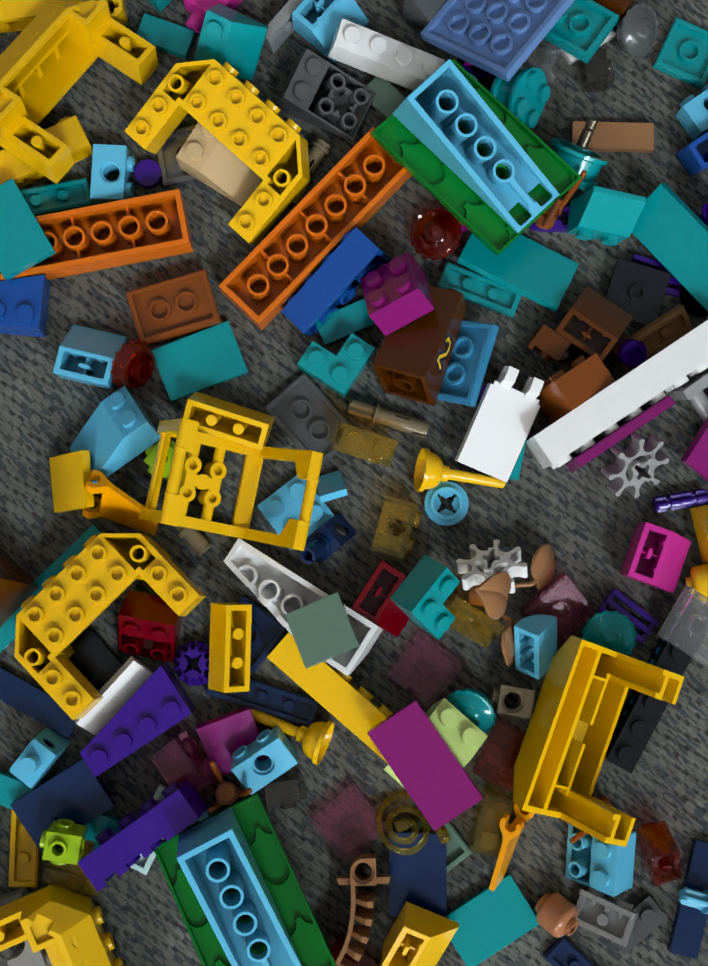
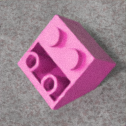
M637 523L620 575L674 594L691 541L673 531L651 523Z

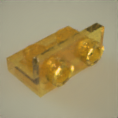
M452 596L446 606L456 617L450 627L484 648L489 646L495 635L500 636L505 625L490 619L487 614L457 596Z

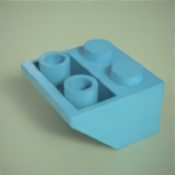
M303 0L291 14L293 30L333 63L336 60L329 58L328 54L335 31L342 18L365 28L369 24V20L355 0Z
M73 324L59 346L53 373L63 379L115 391L128 337Z
M568 823L565 877L613 897L632 888L636 832H631L626 847L604 843L589 834H586L572 844L570 843V838L576 835L580 829Z

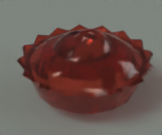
M439 207L434 210L427 209L424 214L418 215L417 221L412 223L413 230L410 232L412 238L411 245L415 248V252L422 255L424 259H431L433 261L445 259L448 255L453 254L455 248L460 245V238L463 235L461 223L447 209L442 210Z
M140 338L137 340L131 339L128 344H123L121 350L116 352V358L112 361L113 368L110 373L113 376L112 382L116 383L117 387H141L151 378L156 361L146 341H142Z

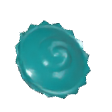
M605 610L602 613H595L592 618L587 620L586 626L582 629L583 640L624 655L632 654V648L637 645L635 640L637 632L634 630V623L629 621L627 615H622L618 611L611 612Z
M463 688L448 694L446 700L484 733L491 732L492 726L495 725L494 719L496 715L492 702L486 694L473 688Z

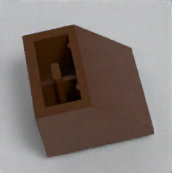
M587 286L555 332L589 356L596 353L601 361H603L633 316Z

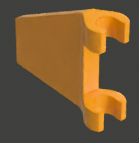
M92 470L91 479L98 483L86 481L85 491L90 494L102 493V498L100 500L99 497L94 496L95 508L82 509V515L88 519L107 518L155 536L159 523L139 519L141 507L145 508V506L113 485L101 471Z
M514 804L516 815L514 821L509 825L508 819L510 814L507 813L500 820L499 826L503 842L489 886L491 891H495L504 878L525 822L535 815V813L521 810L516 804Z

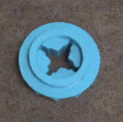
M447 481L440 482L435 488L429 489L425 496L424 507L432 521L439 525L450 526L460 522L465 517L469 501L466 492L461 486ZM438 494L445 499L455 495L451 502L455 513L447 508L439 513L437 512L442 504L437 496Z

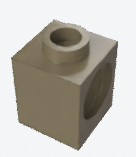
M498 682L497 688H492L490 700L492 705H494L496 713L530 719L535 690L531 687ZM511 692L516 693L518 696L517 703L513 706H506L504 703L505 696Z

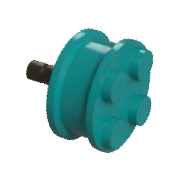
M521 66L508 82L496 76L492 85L487 83L481 84L529 129L537 125L551 92L544 72L537 67L525 69Z
M588 117L585 128H583L577 143L559 138H552L550 141L553 145L552 150L579 175L583 170L587 171V175L578 187V189L583 191L599 185V182L596 181L602 165H607L609 162L604 156L587 148L594 133L593 130L596 129L599 122Z

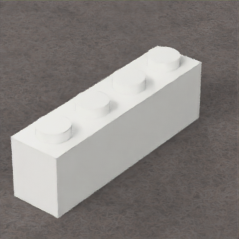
M343 18L335 31L328 57L412 91L416 90L445 63V60Z

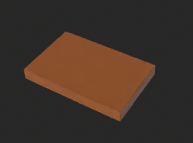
M206 269L125 292L142 346L222 323Z

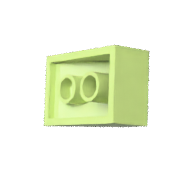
M445 698L435 702L426 712L464 768L488 736ZM387 763L383 770L404 787Z

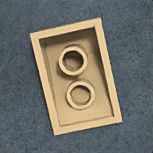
M199 122L176 155V160L181 170L241 207L263 181Z

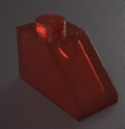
M665 821L658 823L650 822L637 829L639 845L654 887L681 878L679 848Z

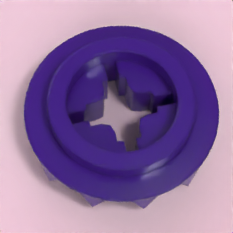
M189 641L179 647L177 654L173 657L175 659L173 669L177 672L178 679L189 686H200L207 683L209 675V645L202 641ZM189 657L192 659L201 657L198 662L200 670L197 668L188 670L191 665Z

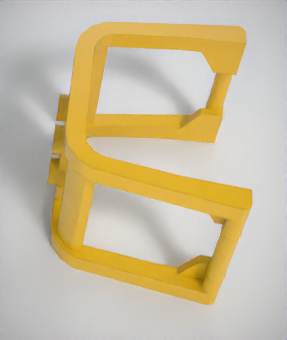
M185 418L159 421L157 433L160 434L146 505L145 508L141 507L139 519L300 551L305 550L323 453L275 447H264L261 451L211 434L199 432V422ZM172 437L176 438V443L164 493L162 510H156ZM201 445L215 448L212 462L204 466V474H197L202 467L201 460L198 458ZM226 451L245 455L231 525L212 521L214 507L218 506L221 501L219 493L221 482L227 473L226 466L223 464ZM263 459L295 462L298 479L307 480L299 520L289 519L280 534L249 529ZM195 489L201 490L198 495V501L203 505L200 519L186 516L189 502L196 496Z

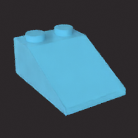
M123 386L101 401L69 448L71 452L89 450L91 472L92 470H99L107 478L158 442L160 434L157 433L156 428L137 399Z

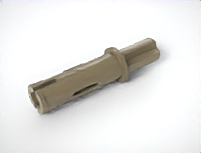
M352 399L348 406L349 414L371 420L372 425L378 423L425 439L430 424L429 421L420 420L381 407L379 403L377 406Z

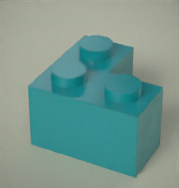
M351 333L337 356L312 341L297 365L299 370L345 399L373 357L375 348Z
M425 554L390 599L418 627L439 640L456 619L443 603L460 581L446 566Z

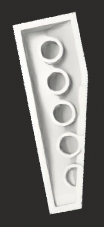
M240 538L237 539L224 560V563L255 594L257 599L292 636L293 634L285 614L329 596ZM344 605L360 647L325 662L349 676L369 653L383 629Z

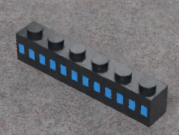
M676 606L647 663L683 676L708 628V620L687 608ZM632 690L619 715L604 759L632 774L668 702Z

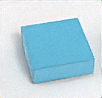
M341 470L319 476L317 490L321 503L348 495Z

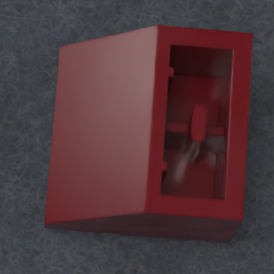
M380 560L351 605V609L398 638L410 618L390 597L407 576Z
M128 590L119 612L118 651L130 655H140L156 660L173 662L183 616H178L160 596Z

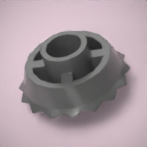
M644 2L640 4L635 3L632 8H629L621 16L617 26L619 46L630 57H635L637 60L640 57L645 58L648 53H652V47L657 44L656 37L659 34L657 29L659 22L655 18L656 12L652 11L651 6L645 5Z

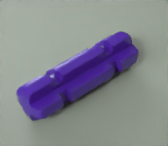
M706 489L694 490V493L685 491L668 494V497L665 495L656 496L653 498L652 504L654 511L657 513L666 512L668 508L671 511L693 507V504L696 506L706 505L708 503V494Z

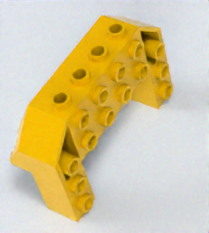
M74 0L48 3L0 55V146L56 184L74 165L69 146L39 127L38 124L98 57L140 85H143L159 67L156 47L111 18L108 2L105 0Z
M215 59L176 63L124 132L143 149L157 154L189 113L263 180L228 223L248 243L257 245L290 203L296 204L300 200L310 183L308 141L299 134L302 128L292 119L288 118L285 121L278 115L281 110L269 99L264 102L257 96L260 91L248 80L243 84L236 77L239 72L227 61L223 65Z
M100 533L98 536H91L84 543V549L77 556L73 555L68 558L63 564L64 569L57 576L49 577L42 584L43 589L36 596L32 595L26 599L21 605L22 610L16 615L14 657L72 720L84 718L104 697L68 659L74 653L70 643L136 579L145 580L178 616H187L206 597L171 560L173 557L147 535L141 533Z
M52 884L0 907V952L28 940L33 953L42 949L46 950L52 966H124L121 957L115 958L112 950L115 948L113 937L110 931L105 933L102 923L105 922L100 906H94L91 897Z

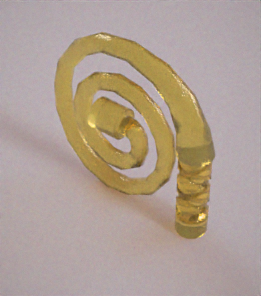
M407 791L396 792L386 797L378 807L375 817L376 831L380 840L389 850L400 855H413L420 851L428 842L430 833L429 823L421 811L415 807L404 805L396 807L388 814L385 821L386 832L397 844L408 845L414 842L419 835V827L414 820H405L403 818L394 822L397 833L409 829L408 826L413 828L411 836L407 838L399 837L392 829L393 818L399 813L409 812L419 817L423 824L424 830L421 840L411 848H401L393 845L385 836L381 822L384 810L397 799H412ZM445 825L436 830L441 844L451 840Z

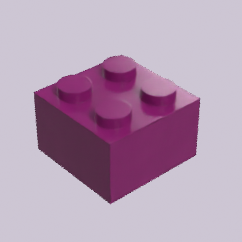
M409 251L399 257H395L387 264L360 278L368 316L385 336L435 309L425 272Z

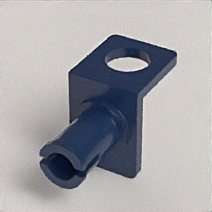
M338 513L307 538L305 550L300 551V558L307 564H312L314 561L322 563L354 537L356 531L344 516ZM335 523H339L344 527L346 535H342L336 530Z

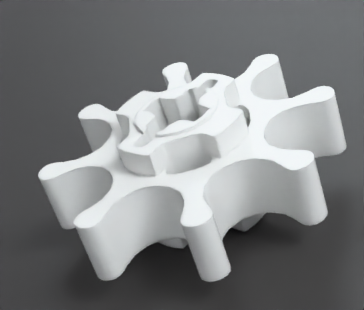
M498 539L493 540V547L485 551L479 550L475 544H471L469 546L471 559L456 560L458 574H466L461 577L463 590H469L472 586L480 585L491 575L499 571H505L511 578L509 593L512 594L515 593L514 577H528L527 563H517L522 561L521 548L515 547L509 552H503L500 549V540Z

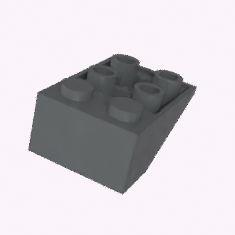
M306 48L297 57L275 105L302 121L349 141H354L376 92Z

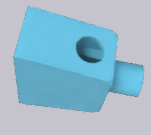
M47 727L31 740L9 771L28 787L34 788L43 781L72 742L60 733ZM44 741H49L54 748L46 745Z

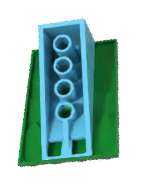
M454 59L447 60L370 134L399 165L401 164L495 255H499L547 211L556 200L560 199L582 178Z
M258 792L252 795L249 794L245 798L209 815L208 818L188 826L169 841L163 839V843L154 850L202 966H337Z

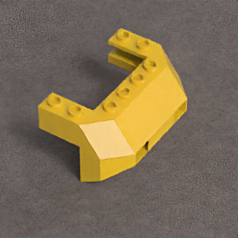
M571 635L551 660L514 765L513 802L523 811L560 818L604 843L626 847L636 818L592 796L628 689H633L675 705L685 677Z

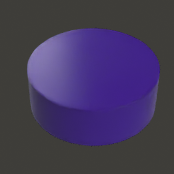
M145 159L135 166L134 177L141 187L152 189L157 187L162 181L160 166L155 161Z
M636 339L623 341L617 350L619 362L629 368L638 367L645 361L647 356L646 346Z

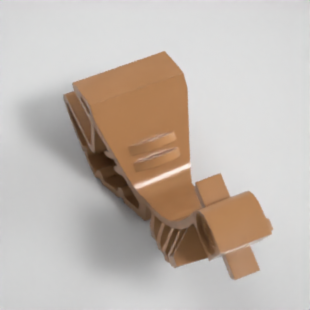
M376 853L356 856L351 864L350 875L337 876L336 878L338 885L351 886L349 927L345 939L334 958L337 966H356L353 961L344 957L345 953L359 962L365 950L362 944L350 941V938L352 936L358 941L367 944L371 935L370 927L375 918L374 905L376 903V895L374 890L357 893L356 886L389 884L391 874H377ZM359 863H367L372 871L367 876H361L356 872V866ZM356 904L361 905V906L366 907V908H357V909H356ZM354 920H356V921H358V922H360V923H362V924H364V925H356V924H354Z

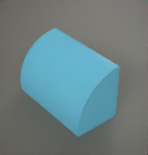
M543 614L531 615L521 619L514 625L516 670L538 680L548 671L551 660L557 653V617Z

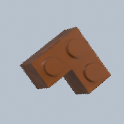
M596 353L587 359L582 355L569 364L572 368L570 371L565 373L561 369L544 382L541 392L536 399L540 400V409L550 424L562 418L615 381Z

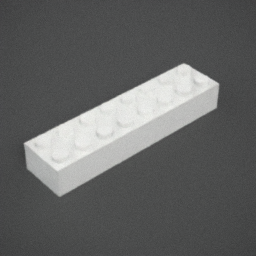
M708 320L528 439L526 444L542 468L545 469L550 466L553 470L557 467L559 468L572 459L570 453L574 451L575 454H578L595 444L596 442L593 439L595 436L600 439L619 428L618 421L622 424L642 412L640 406L646 408L649 405H653L666 396L663 392L664 390L668 393L689 381V378L707 369Z

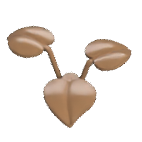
M550 543L542 544L533 555L531 563L533 578L528 582L515 583V588L536 585L538 591H544L549 587L555 572V557ZM499 571L488 577L480 585L470 588L469 602L472 605L484 607L490 619L498 620L501 617L507 622L508 626L502 632L501 645L507 667H510L515 662L514 625L521 619L517 618L513 621L510 616L504 614L507 607L508 594L511 589V578L507 572Z

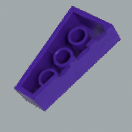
M166 662L150 676L80 752L94 777H97L196 710Z
M188 779L179 785L173 782L161 792L162 797L157 800L151 797L139 807L141 811L133 815L132 812H129L117 822L118 826L111 830L110 827H107L95 837L97 842L78 861V864L98 892L108 885V882L115 873L121 876L140 859V854L145 858L154 852L163 843L162 838L169 841L200 818L207 806Z

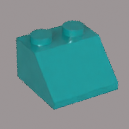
M219 3L206 11L193 61L215 59L222 65L227 61L239 72L236 76L237 78L252 80L269 27Z
M593 186L571 201L567 233L576 235V238L579 240L596 239L600 240L603 245L616 246L619 242L630 237L646 204V197Z

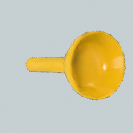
M422 448L417 457L414 473V489L417 492L435 488L439 485L440 481L447 482L448 480L496 488H504L506 482L490 475L450 469L449 466L443 465L441 458L431 452L429 448Z
M251 709L256 722L271 728L278 725L283 733L295 737L297 742L302 743V750L312 760V764H320L334 731L335 724L333 721L314 722L309 727L304 725L299 727L272 715Z

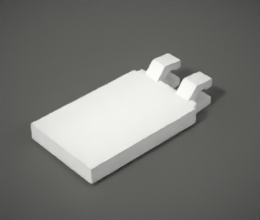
M504 365L498 380H494L493 384H487L455 461L507 483L541 406L539 405L540 400L536 398L539 396L545 381L536 377H528L522 392L511 388L520 370Z

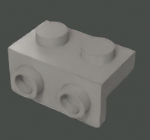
M590 887L588 889L580 888L578 893L580 896L576 904L578 908L576 920L579 921V925L621 946L627 947L638 913L632 910L633 905L620 898H616V901L613 902L604 897L605 893Z

